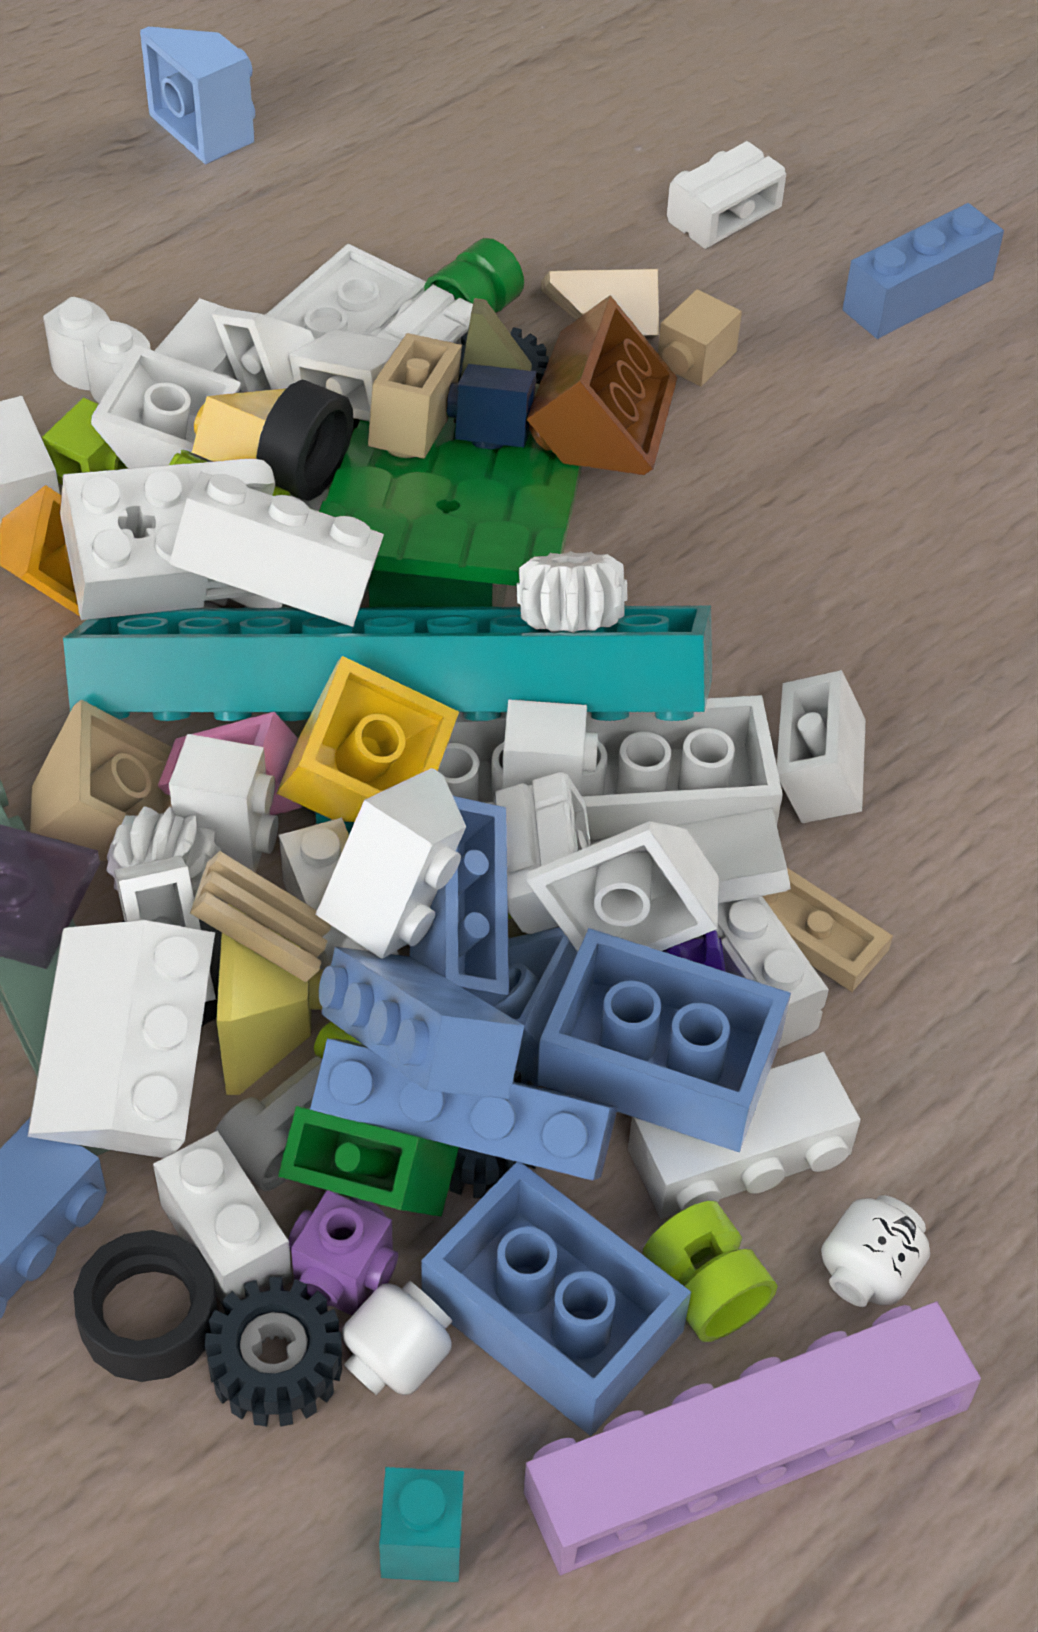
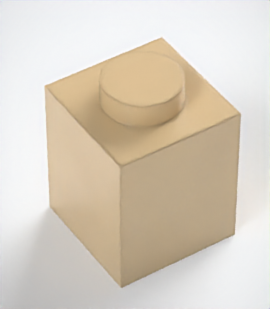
M696 289L661 322L658 345L659 356L674 374L702 387L737 352L742 311Z

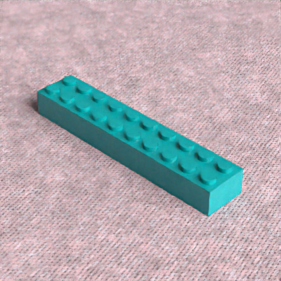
M711 605L624 606L625 615L611 627H598L595 631L579 630L574 633L570 631L551 632L548 629H535L521 619V607L359 608L353 627L298 608L182 609L88 619L63 638L69 706L71 712L73 706L80 700H83L119 720L129 717L130 712H153V718L160 721L185 719L191 716V712H214V718L221 721L247 719L252 716V712H275L283 721L309 719L337 662L344 656L452 709L463 712V717L471 721H489L500 718L502 712H507L508 700L587 705V712H591V718L599 721L623 720L629 717V712H655V717L659 720L683 721L693 718L694 712H705L712 682Z

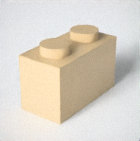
M406 333L373 382L368 446L387 450L391 455L400 458H425L449 418L447 415L448 395L451 383H458L461 344Z

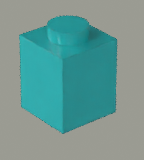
M385 1467L379 1541L381 1578L459 1582L464 1471Z

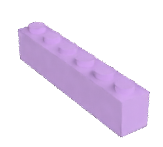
M937 1301L916 1310H912L908 1305L899 1306L878 1317L870 1328L847 1336L844 1331L829 1333L812 1343L804 1354L783 1362L778 1357L763 1359L744 1370L740 1375V1379L715 1389L708 1383L694 1386L678 1395L673 1400L672 1405L648 1415H645L640 1410L620 1415L604 1427L602 1433L576 1443L573 1438H563L547 1444L535 1453L533 1460L526 1462L524 1495L557 1571L561 1576L966 1411L981 1378Z

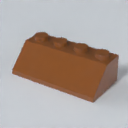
M609 295L559 333L526 420L529 422L531 434L536 442L547 451L552 450L564 464L646 475L654 469L677 376L612 296Z

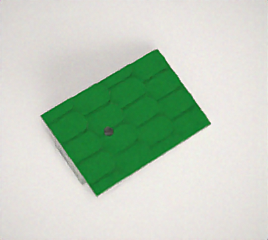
M448 418L424 459L419 457L400 458L391 455L387 450L368 446L370 422L360 420L358 428L354 429L341 467L335 473L325 501H322L319 512L333 517L348 516L356 518L367 524L371 530L384 534L369 579V608L503 607L507 585L517 586V583H520L519 568L533 557L548 556L550 553H564L582 466L562 463L552 450L547 451L536 442L531 431L524 447L508 445L497 449L476 447L471 441L455 439L456 423H454V418Z

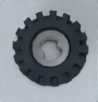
M269 1277V1291L260 1292L257 1280H253L244 1284L246 1296L244 1299L240 1300L233 1291L223 1299L225 1313L214 1310L209 1320L211 1333H206L205 1348L211 1383L214 1382L215 1393L221 1403L224 1404L229 1400L231 1413L241 1420L247 1411L252 1412L254 1425L267 1427L269 1415H279L280 1427L293 1424V1411L301 1409L305 1419L317 1413L316 1399L318 1397L326 1403L334 1394L333 1380L340 1381L342 1373L341 1332H339V1319L334 1309L328 1311L327 1298L317 1290L309 1298L307 1284L296 1279L291 1291H286L283 1288L282 1277ZM274 1336H278L279 1339L285 1337L287 1342L290 1343L286 1347L287 1360L277 1364H267L257 1358L263 1353L262 1344L266 1341L267 1337L270 1340L274 1339Z

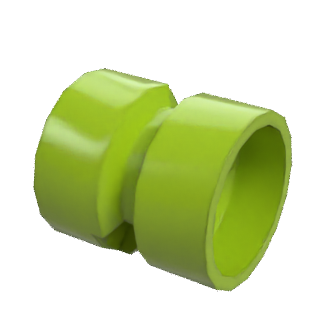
M716 1201L697 1203L677 1213L651 1235L642 1252V1255L691 1291L686 1320L702 1342L718 1340L743 1327L770 1303L778 1288V1285L752 1249H739L742 1236Z

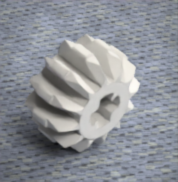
M572 551L564 554L550 553L548 556L533 557L519 568L520 583H517V604L521 606V619L535 629H548L551 632L570 631L572 633L579 630L595 631L598 627H611L625 615L624 601H627V580L624 579L623 564L608 554L595 555L593 552L574 553Z
M144 806L138 816H125L122 824L117 827L107 854L108 865L106 871L115 878L114 870L181 856L188 866L195 899L207 862L222 849L214 843V830L197 827L196 815L183 818L175 815L171 807L164 813L159 814L153 809ZM114 879V889L118 891L116 879Z

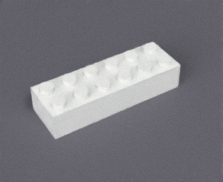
M762 695L708 698L705 712H694L693 718L683 721L659 720L655 717V712H629V717L623 720L599 721L591 718V712H586L585 732L598 733L595 772L582 771L580 793L586 803L590 841L613 837L649 821L676 826L768 808L773 809L777 825L783 793ZM502 712L500 718L489 721H471L465 719L463 713L458 714L438 772L444 775L452 796L494 805L493 796H495V791L502 789L507 712Z

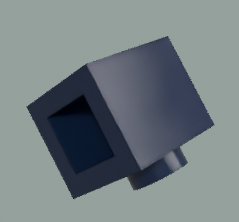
M468 364L459 383H451L449 389L447 415L449 418H456L455 439L471 441L474 446L483 449H497L504 445L524 447L530 434L529 422L526 419L535 398L536 371Z

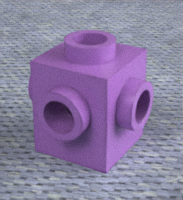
M329 1190L326 1191L314 1212L305 1210L301 1213L288 1239L289 1250L292 1254L294 1280L296 1279L307 1284L308 1297L311 1298L318 1290L327 1298V1306H333L351 1316L354 1315L379 1286L388 1284L398 1261V1252L393 1250L392 1219L387 1218L384 1212L372 1202L354 1197L347 1199Z

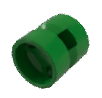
M482 238L460 253L454 261L443 266L430 276L424 285V292L432 285H435L453 294L455 300L461 298L473 304L474 298L484 299L493 311L497 313L520 296L524 289V275L516 257L504 244L495 239Z

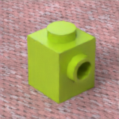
M84 397L42 436V441L56 469L58 483L63 485L64 474L128 469L91 425L92 415L99 404Z

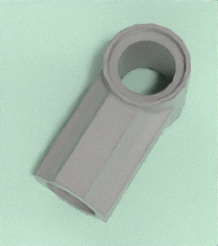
M317 1056L262 1101L250 1097L236 1104L224 1115L215 1131L218 1130L247 1177L263 1191L275 1189L287 1180L278 1177L295 1108L296 1106L311 1108L322 1059Z

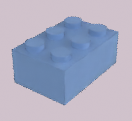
M588 928L540 1038L537 1085L560 1093L617 1106V1112L740 1153L782 1038L791 993Z
M516 1162L421 1260L422 1291L452 1319L453 1322L451 1324L590 1436L597 1431L684 1331L691 1291L521 1162Z

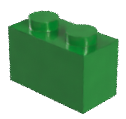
M296 1106L278 1177L398 1210L442 1217L459 1147Z

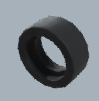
M303 379L290 384L278 397L266 418L256 455L257 459L264 460L271 467L276 487L288 491L294 497L310 501L321 495L331 484L336 471L341 467L350 445L353 430V407L349 398Z
M155 1230L123 1234L99 1247L83 1265L73 1291L75 1318L79 1333L93 1361L115 1377L138 1382L170 1378L193 1365L206 1350V1333H211L209 1320L214 1310L218 1311L212 1270L199 1249L178 1235ZM158 1272L173 1275L185 1284L190 1294L191 1303L188 1315L178 1327L160 1337L145 1340L119 1337L110 1331L104 1321L103 1304L105 1298L117 1284L134 1275Z

